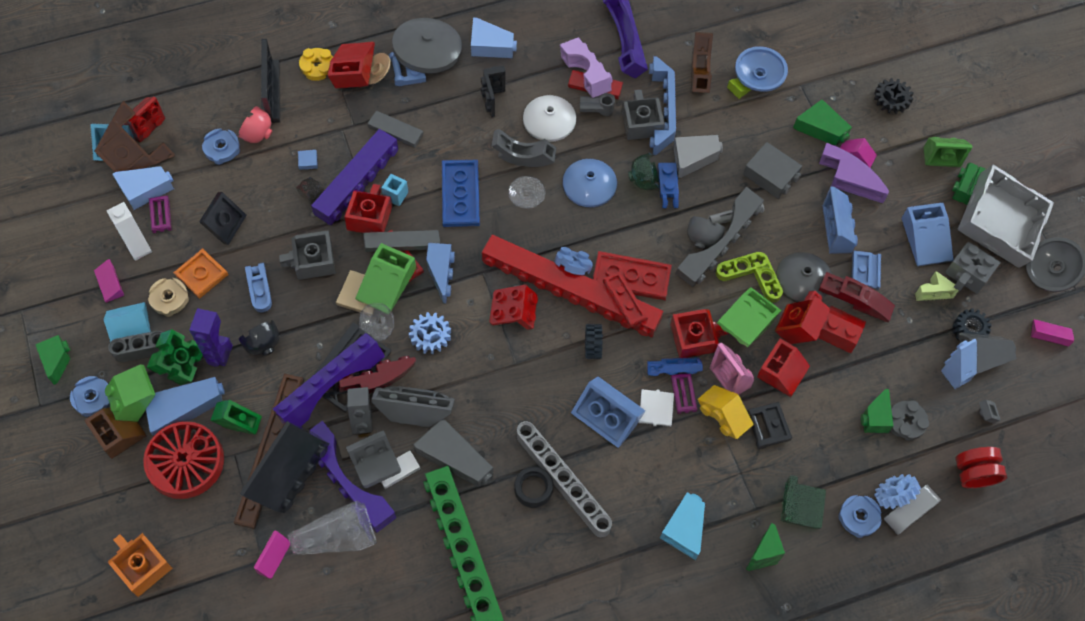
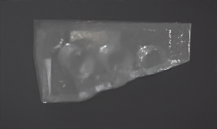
M358 501L340 507L288 534L294 555L359 551L377 543L365 504Z

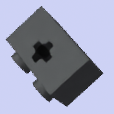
M368 387L348 389L347 407L352 434L373 432Z

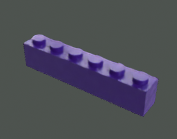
M379 129L311 205L313 214L331 226L335 221H338L345 209L348 208L353 191L363 192L365 186L375 179L379 170L386 166L387 161L398 152L397 139Z

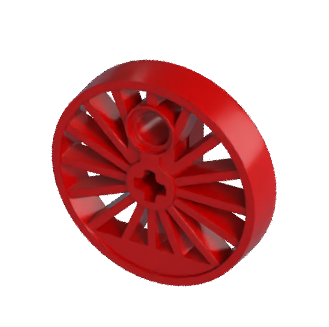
M195 422L173 423L157 432L148 443L144 453V470L152 486L161 494L174 499L192 498L207 491L219 478L224 465L223 448L218 438L207 427ZM180 430H185L183 445L179 434ZM191 430H197L194 437L190 441ZM175 434L178 449L169 440L168 435ZM164 439L173 451L158 444ZM214 440L216 445L211 447L210 442ZM200 445H205L202 450H197ZM156 449V450H159V451H161V452H163V453H165V454H167V455H152V454H153L154 450ZM217 452V458L209 457L212 453ZM152 461H165V462H162V463H159V464H156V465H155ZM201 463L215 464V467L211 470L201 465ZM194 468L209 474L207 479L203 480ZM190 471L201 483L196 487H193ZM185 473L189 489L181 491ZM177 477L176 487H175V489H174L173 486H172V483L174 482L175 478Z

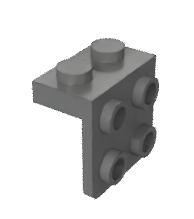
M384 430L346 447L364 488H369L401 472L399 463Z

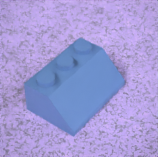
M830 187L822 205L829 254L852 253L858 243L857 235H854L855 220L851 216L852 203H849L848 195L836 187Z
M596 377L588 383L571 411V414L617 448L622 445L645 413L643 408L600 377Z

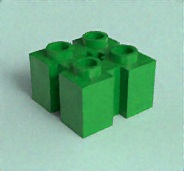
M170 329L160 334L155 346L159 351L151 355L146 368L159 375L168 373L167 379L179 385L187 384L193 380L197 370L193 364L201 360L202 353L194 340L185 342L184 335Z

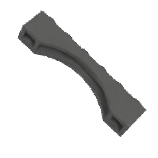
M746 187L733 203L731 225L725 236L712 247L698 253L689 254L679 265L675 274L691 287H694L696 283L700 285L706 277L705 272L708 269L711 271L718 263L716 259L719 256L723 257L729 250L727 246L731 242L734 244L741 236L739 232L742 228L746 230L752 223L750 219L753 215L757 217L763 210L761 205L764 200Z

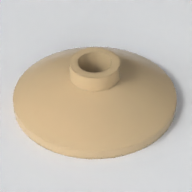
M378 53L373 56L369 84L379 82L387 74L390 68V57L387 54Z

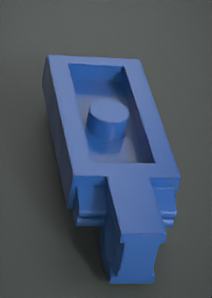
M699 357L647 361V373L652 376H658L660 373L675 375L678 372L695 374L698 371H703V365Z

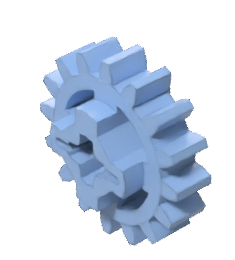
M427 312L426 317L420 314V320L414 319V325L409 327L411 331L409 333L411 344L416 345V350L423 348L424 354H426L427 350L434 354V349L441 352V346L447 347V341L451 340L449 322H444V316L437 318V313L430 316L429 312Z
M901 474L898 478L893 476V478L886 479L885 484H879L880 488L875 489L876 493L874 495L879 505L884 506L885 509L890 506L894 509L898 505L901 508L906 504H910L909 500L916 499L915 495L920 494L919 490L921 487L915 476L911 477L908 474L904 477Z

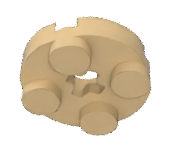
M175 278L173 280L160 279L149 290L148 301L152 309L166 317L178 313L189 302L188 291L185 285ZM165 294H173L171 299L165 300Z

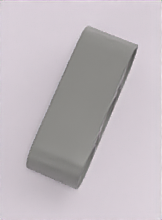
M928 484L919 490L920 494L915 495L916 499L909 500L910 504H906L901 508L897 507L884 518L897 535L941 501Z

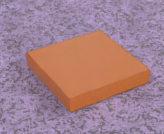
M203 248L173 272L199 299L229 275Z

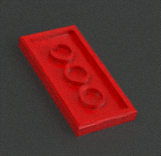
M598 251L593 280L604 284L603 278L620 271L634 295L666 301L672 265Z

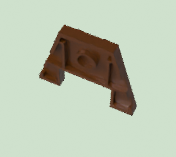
M124 101L118 107L94 152L114 172L144 169L174 157L175 154L164 142L150 154H147L122 128L136 114Z

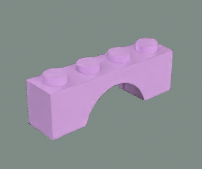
M578 37L560 44L561 58L569 68L579 67L587 70L583 74L584 87L592 98L611 91V83L613 82L611 74L605 71L603 64L599 63L594 53L588 50L586 43H583Z

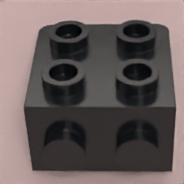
M504 65L483 69V77H480L482 85L481 94L486 99V112H490L491 117H495L494 94L505 92L506 71Z

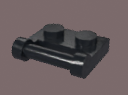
M779 402L747 410L754 424L752 429L757 441L755 443L757 449H764L771 445L791 441L792 435ZM757 415L762 416L769 438L764 439L756 417Z

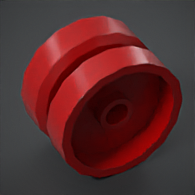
M997 447L975 448L964 451L955 457L958 470L963 471L959 475L962 487L983 488L999 484L1007 479L1005 466L1000 465L1003 461L1001 451Z

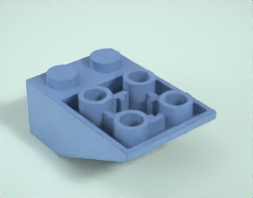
M936 203L907 207L901 219L916 265L924 266L952 262L954 259L949 218L944 204Z

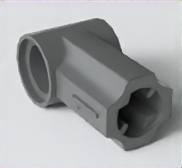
M604 93L594 98L591 96H580V112H599L603 116H610L614 111L615 97L610 93Z

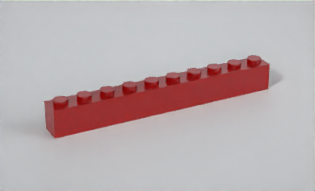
M491 235L482 251V261L486 265L497 267L505 274L517 276L523 282L528 281L539 289L550 291L556 297L568 299L574 305L579 304L592 313H599L607 320H614L623 327L630 328L604 284L584 275L567 272L562 265L559 267L551 260L495 235ZM638 300L648 319L632 327V329L638 331L643 336L653 337L662 320L664 311Z

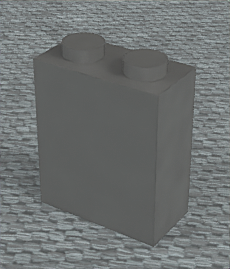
M766 142L748 162L743 175L779 199L782 194L786 195L793 182L796 183L800 179L802 165Z

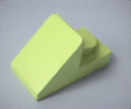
M935 272L930 279L931 284L921 285L915 296L916 301L951 299L955 297L958 290L954 288V283L940 273Z

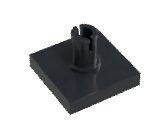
M218 192L199 222L224 245H229L247 214L223 192Z

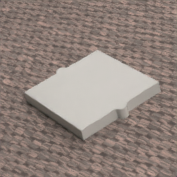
M642 389L640 407L645 410V413L639 423L671 427L674 393Z

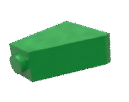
M820 100L798 116L793 126L799 132L834 146L848 140L852 129L823 100Z

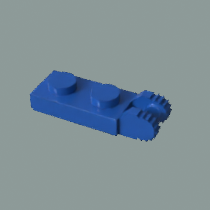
M658 163L662 208H667V198H673V207L678 208L676 163Z

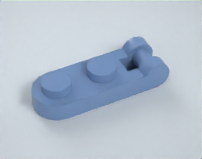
M259 263L258 266L251 267V265L246 266L245 271L252 305L257 312H266L272 306V299L265 264Z

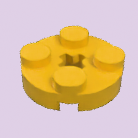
M322 48L305 49L299 60L302 74L313 81L325 79L328 75L330 61L333 58L330 50ZM316 62L321 63V64H318V66H315V65H314V63H316Z

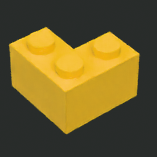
M713 385L697 399L701 405L700 410L705 416L715 418L719 422L720 430L725 436L738 439L754 425L737 393Z

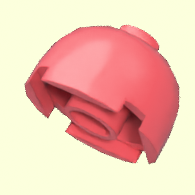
M255 106L251 110L253 115L246 117L238 133L240 134L239 138L249 143H259L264 138L268 139L273 131L270 129L272 123L268 113Z

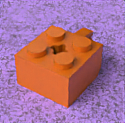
M143 533L135 540H130L129 542L121 534L113 539L120 549L108 563L137 597L173 569Z

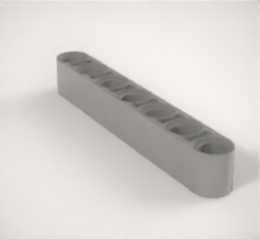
M521 422L517 427L518 442L536 464L550 474L554 486L597 537L608 536L612 526V520L536 427L531 422ZM527 430L531 434L529 436H523L521 432ZM539 445L543 447V450L535 451L533 447ZM552 460L556 465L550 467L546 465V462ZM566 476L569 480L561 482L558 478ZM573 491H578L581 493V496L575 498L571 495V493ZM588 506L592 507L594 509V512L590 514L586 513L584 511V508ZM603 522L607 525V528L599 529L597 523Z

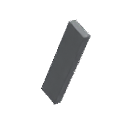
M438 230L369 232L363 235L365 252H376L381 243L398 251L427 250L428 243L440 244Z

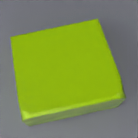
M738 78L731 79L727 86L738 99L752 90L743 85Z

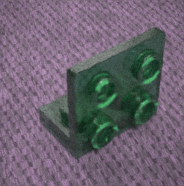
M790 475L785 482L780 521L821 529L826 490L797 484L798 477Z

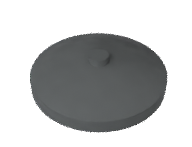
M416 18L403 23L396 29L392 39V50L396 59L405 67L420 73H438L451 68L457 63L461 55L462 41L457 31L449 24L433 18Z

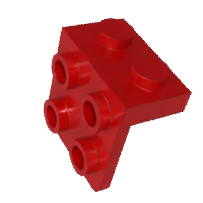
M527 285L495 290L489 322L492 325L518 322L527 330L534 329L538 294Z

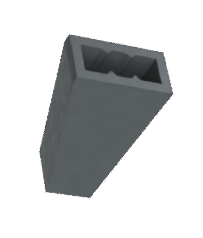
M445 419L440 420L413 444L414 451L418 455L442 468L449 466L451 473L477 487H480L482 484H488L493 478V467Z

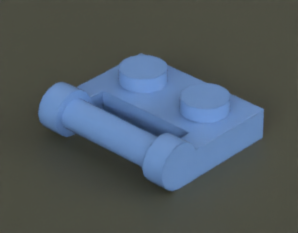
M393 52L389 54L390 61L393 64L394 83L396 86L426 82L425 73L416 72L405 67L407 76L403 77L399 61Z

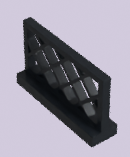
M261 39V109L268 113L271 123L280 122L279 60L272 59L267 39Z
M354 322L351 324L313 375L353 344L359 336L365 334L359 325ZM377 341L381 350L385 352V357L381 361L386 360L391 353V349ZM376 365L372 367L373 373H376ZM359 371V374L353 375V377L360 376L362 372ZM334 384V392L324 393L322 397L346 413L348 411V403L344 406L338 402L337 395L346 394L348 391L339 393V391H336Z

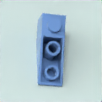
M428 243L427 268L443 303H446L447 297L451 296V285H448V283L453 278V268H450V265L454 263L455 252H452L451 244Z

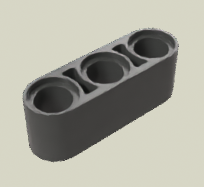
M152 331L117 338L110 342L108 349L118 362L151 357L153 353L159 351L155 346L162 331ZM143 344L141 348L136 349L139 345Z

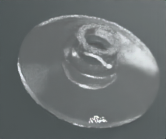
M522 176L511 183L509 197L520 208H534L544 200L545 187L535 177Z
M371 303L362 310L359 317V326L362 331L377 341H383L393 332L394 316L386 305Z

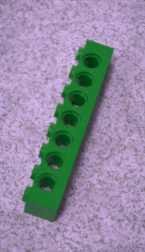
M449 466L425 473L426 481H423L426 492H431L433 499L429 501L433 512H438L439 518L436 521L439 530H444L446 537L443 538L446 550L450 549L453 556L449 557L453 569L457 568L460 576H457L456 579L460 589L464 588L466 596H463L466 608H471L473 616H470L471 621H504ZM439 489L447 490L445 495H438L436 492ZM446 507H451L454 509V511L451 514H445L443 512V510ZM453 526H459L461 528V530L458 533H452L449 531L450 528ZM459 545L467 546V550L463 553L458 552L456 548ZM466 564H472L475 568L471 572H465L463 567ZM477 583L482 588L478 592H473L470 590V586ZM485 603L489 608L485 612H480L477 610V606Z

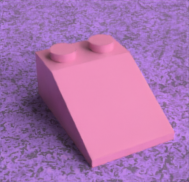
M723 343L718 344L710 369L724 389L739 395L751 388L754 382L753 374L744 367L738 354H735L732 349Z

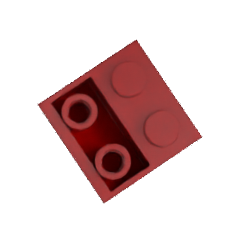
M153 96L142 100L133 109L136 114L124 125H129L134 138L140 143L149 137L151 132L165 120L157 98Z
M780 338L761 367L757 378L791 397L810 365L796 347Z

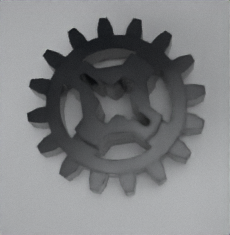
M890 78L889 82L884 79L883 83L878 84L874 92V100L878 101L877 106L882 105V111L888 109L889 114L891 111H894L895 114L898 111L903 113L905 109H909L914 99L912 98L914 93L909 92L911 87H906V82L900 83V79L894 81L893 78Z

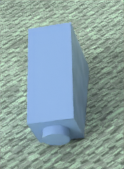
M473 18L471 56L513 58V51L517 50V41H514V34L479 18Z
M161 166L113 173L117 184L134 210L148 203L149 198L160 197L174 189L171 184L174 181L168 171L164 172Z

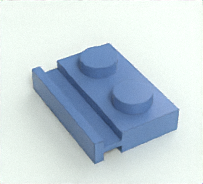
M853 251L851 278L879 290L881 254L874 255L870 252Z

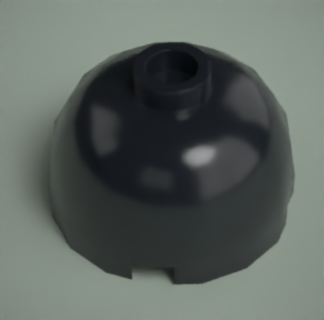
M271 320L270 323L267 321L249 330V335L246 338L244 335L239 338L241 345L251 355L263 354L265 357L274 352L273 348L279 342V331L274 321Z

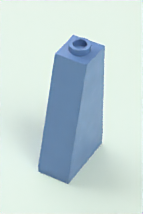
M216 377L156 392V395L146 408L150 433L154 436L168 425L177 422H188L215 407L217 402L223 401L222 395L225 394L223 384L218 383Z

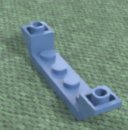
M654 56L653 63H649V74H652V81L663 82V89H666V93L663 94V103L666 104L663 118L667 120V122H664V130H654L653 137H650V148H653V155H657L672 143L675 138V71L661 59Z

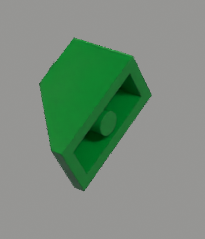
M59 335L35 344L46 375L53 385L58 383L70 361L68 354L71 351L70 346Z
M885 389L867 407L865 412L861 414V425L864 426L865 433H889L893 428L889 389Z
M231 400L216 403L210 421L226 429L254 435L257 433L262 416Z

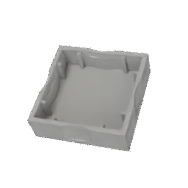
M992 165L980 173L958 231L1020 268L1033 261L1040 242L1042 229L1047 223L1054 202L1035 190L1024 186L997 166Z

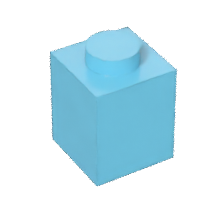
M390 174L382 186V194L390 196L392 203L400 206L408 194L407 181Z

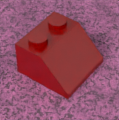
M831 305L827 320L818 338L848 353H852L864 330L866 321Z

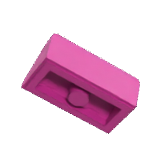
M106 260L94 272L104 300L109 302L124 296L111 260Z
M1033 320L1031 337L1068 347L1074 342L1071 328Z
M274 531L254 566L258 574L269 579L275 574L291 544L279 532Z

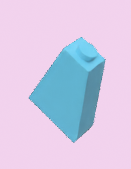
M686 493L660 539L694 560L697 559L701 551L705 503L702 502L698 495Z

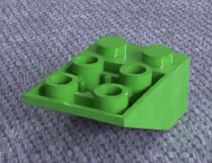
M381 243L370 261L355 299L390 315L416 270L415 258Z
M751 287L743 293L717 324L725 332L734 336L739 343L749 347L772 325L782 310Z

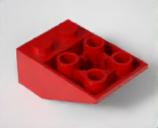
M375 42L341 44L330 61L328 77L335 88L369 85Z

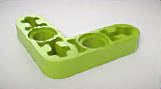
M755 252L721 262L717 266L715 274L719 280L728 281L754 273L767 300L771 303H776L781 299L783 294L782 287L767 255L763 252ZM756 259L762 261V264H760L759 262H755ZM744 263L747 269L740 270L737 264ZM724 269L725 271H728V273L725 274L724 272H721V270ZM768 274L771 276V280L765 281L761 275ZM771 289L774 293L777 292L776 296H774V294H770Z

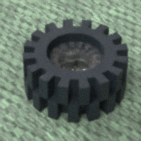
M974 309L964 310L958 315L952 326L954 329L953 334H957L955 338L959 339V333L989 335L992 326L991 323H988L990 321L989 317L985 319L986 314L984 312L982 315L979 314L980 310L978 309L976 312H974ZM967 324H969L970 326H974L976 330L970 329L969 327H967Z
M586 324L585 359H602V324Z

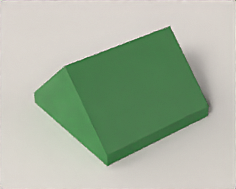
M771 523L764 533L746 570L752 571L778 564L784 556L785 551L775 524Z

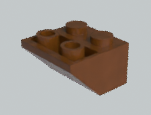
M110 407L103 408L84 420L111 459L147 436L137 421L115 420Z

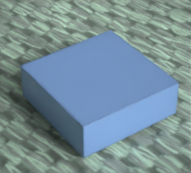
M316 150L298 151L299 170L318 168Z

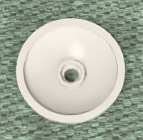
M545 95L535 98L526 106L523 114V123L529 134L536 139H546L549 142L559 141L573 131L576 124V113L572 105L565 99L558 96Z

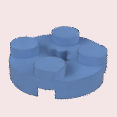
M215 129L204 137L205 141L202 144L203 152L210 161L217 165L232 160L240 153L239 140L231 130L222 131V129ZM221 143L224 147L218 148V144Z
M561 247L555 257V263L559 267L562 264L565 266V271L576 275H585V272L589 274L593 266L592 261L588 259L589 254L583 251H571L567 247Z
M95 376L79 380L75 384L76 387L73 392L71 391L70 393L71 405L85 417L91 416L103 408H109L110 403L105 395V388L108 383ZM93 392L94 395L96 394V397H94V399L92 400L87 399L89 397V393Z
M854 495L849 497L841 506L838 515L845 530L858 538L873 534L879 528L882 521L879 505L868 496ZM856 512H863L865 520H859L856 517Z

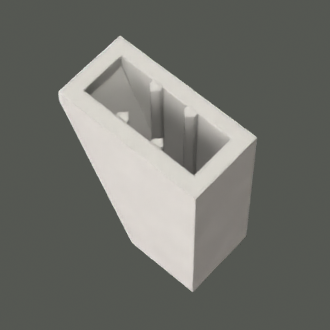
M124 202L107 210L135 261L152 252Z

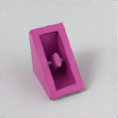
M865 138L846 140L840 147L860 159L870 168L877 156Z

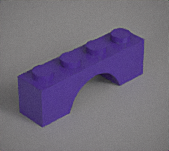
M197 308L189 331L209 365L214 367L219 365L226 366L233 345L228 337L219 336L221 320L217 312Z

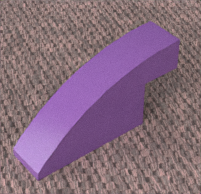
M826 143L819 164L836 169L831 187L884 203L889 190L878 175L851 153Z

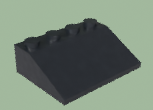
M287 421L240 494L276 512L285 513L292 507L296 495L303 490L307 478L316 470V464L320 458H323L327 453V447L330 443L312 431Z

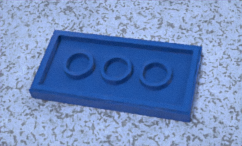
M478 160L442 161L443 227L480 226Z

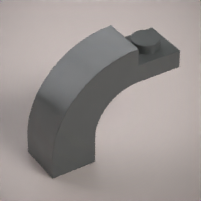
M500 129L494 131L492 147L499 151L498 157L514 165L526 167H541L555 162L556 147L546 139L534 143H523L512 139Z

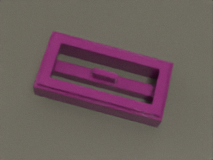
M168 195L149 198L152 232L157 233L158 230L164 232V229L172 230ZM162 201H164L166 224L163 221ZM154 202H157L158 205L159 225L157 226Z
M691 374L671 375L677 414H681V412L689 413V411L697 412ZM684 378L687 379L691 406H688ZM676 379H679L684 407H681Z

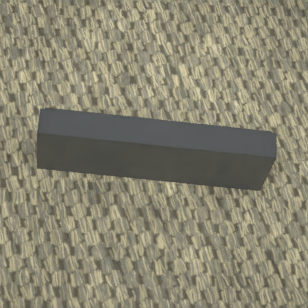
M375 111L368 122L369 128L376 131L381 129L398 141L414 148L423 136L422 130L379 111Z

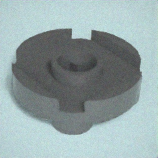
M914 400L901 401L891 408L893 428L890 431L895 436L906 438L905 440H915L921 437L928 428L927 413L918 402ZM905 416L911 418V425L903 421Z

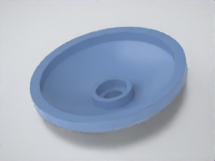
M752 47L746 49L738 56L735 64V73L739 81L746 87L755 91L766 92L775 90L784 83L788 67L785 59L775 50L767 47Z
M582 159L571 164L564 173V192L577 205L598 207L607 203L616 192V175L611 167L602 161Z

